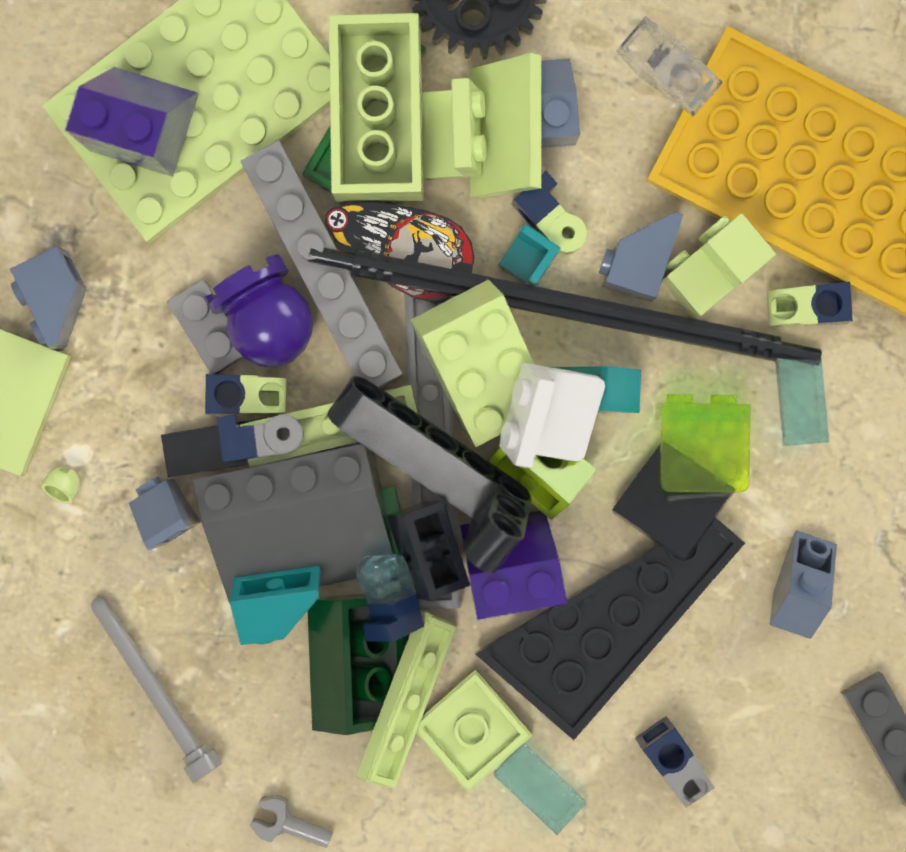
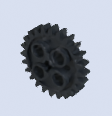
M412 0L421 1L412 7V13H418L419 17L426 16L420 24L422 33L433 28L435 29L432 38L434 45L439 44L446 38L449 40V54H452L460 45L464 46L465 59L470 58L473 48H479L482 58L487 59L489 47L492 46L496 48L501 56L504 55L505 41L507 40L514 46L519 47L521 42L519 30L528 35L533 33L534 27L529 19L541 20L543 11L535 4H544L547 0H462L452 11H448L446 6L454 4L459 0ZM468 10H477L484 15L485 20L477 26H471L466 24L461 17Z

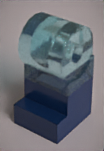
M397 554L369 555L364 557L358 565L356 574L359 587L365 592L371 621L363 624L366 641L394 642L424 627L413 579L410 576L406 561Z

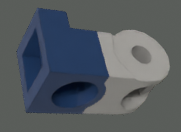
M280 414L271 418L267 423L239 427L236 415L217 417L223 462L289 454L297 450L303 441L304 432L302 426L290 415Z
M667 716L635 737L641 749L686 808L715 788L704 773V768Z

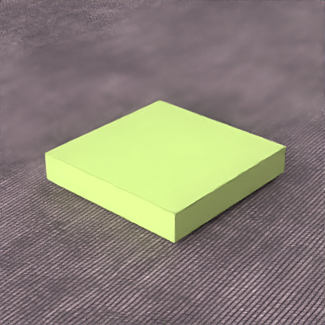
M476 668L424 712L416 732L419 738L466 792L470 791L532 736V732Z

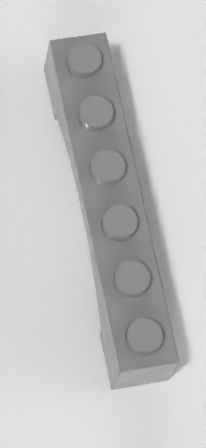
M278 140L240 160L353 375L365 378L379 388H383L404 377L347 269L308 262V260L318 258L309 257L311 248L323 252L324 247L335 250L337 248L280 141Z

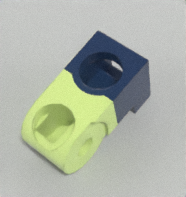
M545 171L541 175V188L521 192L513 199L511 205L532 229L561 247L558 254L571 255L578 251L586 241V225L578 216L568 214L551 195V192L558 183Z
M850 282L784 288L767 292L770 327L843 325L853 321Z
M206 374L205 414L286 413L287 379L258 377V375Z

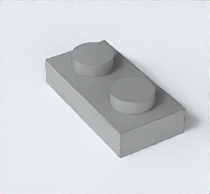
M202 279L168 300L167 304L211 374H218L244 357L231 345L226 330L227 314L224 312L215 315L205 301V296L209 294L214 295L207 282Z

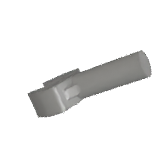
M272 795L260 799L258 805L266 810L273 811L277 816V821L274 823H267L256 818L252 820L250 826L260 839L272 842L277 835L288 833L319 846L328 847L333 832L293 817L287 807V798Z

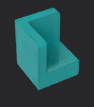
M524 224L498 266L524 284L536 286L561 247Z

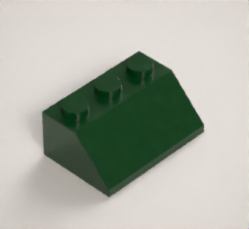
M395 593L319 597L307 611L312 731L352 735L374 729L407 644L408 635L394 642L366 641L363 624L371 621L368 604Z

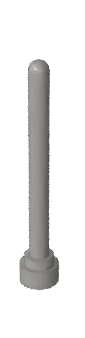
M103 597L95 598L91 603L92 611L186 755L183 760L187 766L183 769L192 783L198 781L222 764L214 749L209 751L205 744L200 746L108 601Z

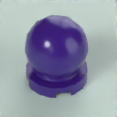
M279 254L266 257L265 260L269 266L256 272L252 270L250 265L237 271L213 287L216 295L209 294L204 297L212 313L215 315L224 312L228 314L226 330L231 345L246 360L260 367L277 368L293 362L305 351L312 335L313 319L308 302L295 288L282 283L289 270Z

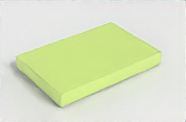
M527 53L471 68L470 79L479 91H483L485 98V117L480 118L481 135H484L486 140L487 158L486 161L482 162V176L470 177V197L483 199L540 189L541 55Z
M0 329V469L18 476H25L72 356Z

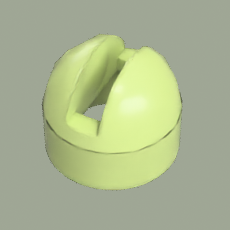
M60 466L52 469L47 474L41 484V488L54 500L70 504L79 491L80 477L73 469L67 472L65 466Z

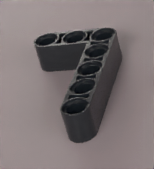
M353 376L328 411L330 421L344 433L470 516L472 519L463 547L464 553L477 568L487 573H496L524 537L532 501L529 491L507 473L369 380L359 376Z

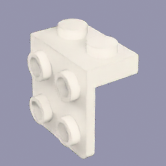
M522 362L518 380L513 388L508 416L501 431L499 447L514 465L532 468L535 455L571 461L582 460L586 454L604 393V381L595 375Z

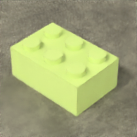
M487 280L410 320L462 429L475 447L501 434L508 416L513 388L518 380L522 362L534 364L504 295Z

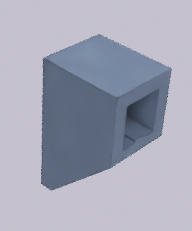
M55 246L11 268L10 270L15 279L11 283V288L22 306L28 305L35 319L30 322V326L38 342L41 345L47 344L48 348L61 350L68 345L87 289L68 251Z
M797 530L795 531L773 592L769 625L809 639L813 637L832 608L837 544Z

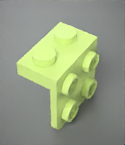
M470 78L451 79L452 90L422 92L423 180L482 176V162L486 161L487 158L485 136L481 135L480 118L485 117V98L483 91H479Z

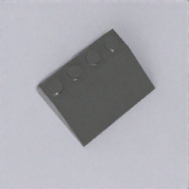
M362 444L193 479L201 522L228 601H230L234 577L320 566V586L398 570L374 452Z

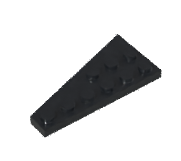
M716 518L685 562L658 544L569 596L567 604L552 606L475 652V655L572 740H575L743 547L745 542Z

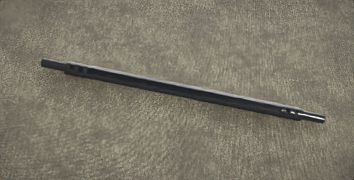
M325 247L323 252L311 248L309 257L318 258L308 260L310 263L352 271V276L455 297L489 280L504 295L509 308L773 362L780 358L818 366L822 356L821 349L783 342L781 337L357 249L354 254Z

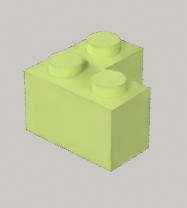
M742 213L732 221L725 215L698 238L703 246L690 256L686 250H683L667 264L666 269L670 274L662 280V283L693 319H697L731 290L752 276L772 259L776 253Z

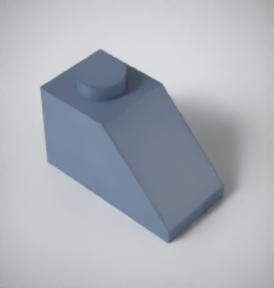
M570 58L541 61V148L574 146L580 136L577 92Z
M674 212L621 239L616 244L614 251L606 249L599 269V274L606 276L603 287L649 302L655 300L683 214Z
M159 477L151 479L136 489L139 497L129 502L141 538L148 550L166 545L201 523L174 479H167L161 482Z

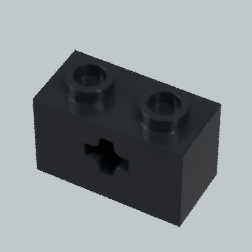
M425 501L387 515L411 592L417 595V599L432 601L471 586L443 501Z

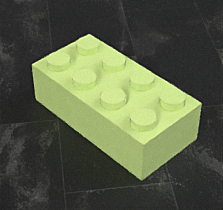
M418 13L329 15L331 185L333 197L337 203L424 201L421 27Z

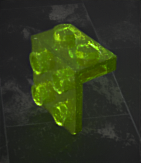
M667 394V403H656L655 420L661 421L660 486L662 489L669 492H745L749 488L751 404H737V395H710V404L693 403V395Z

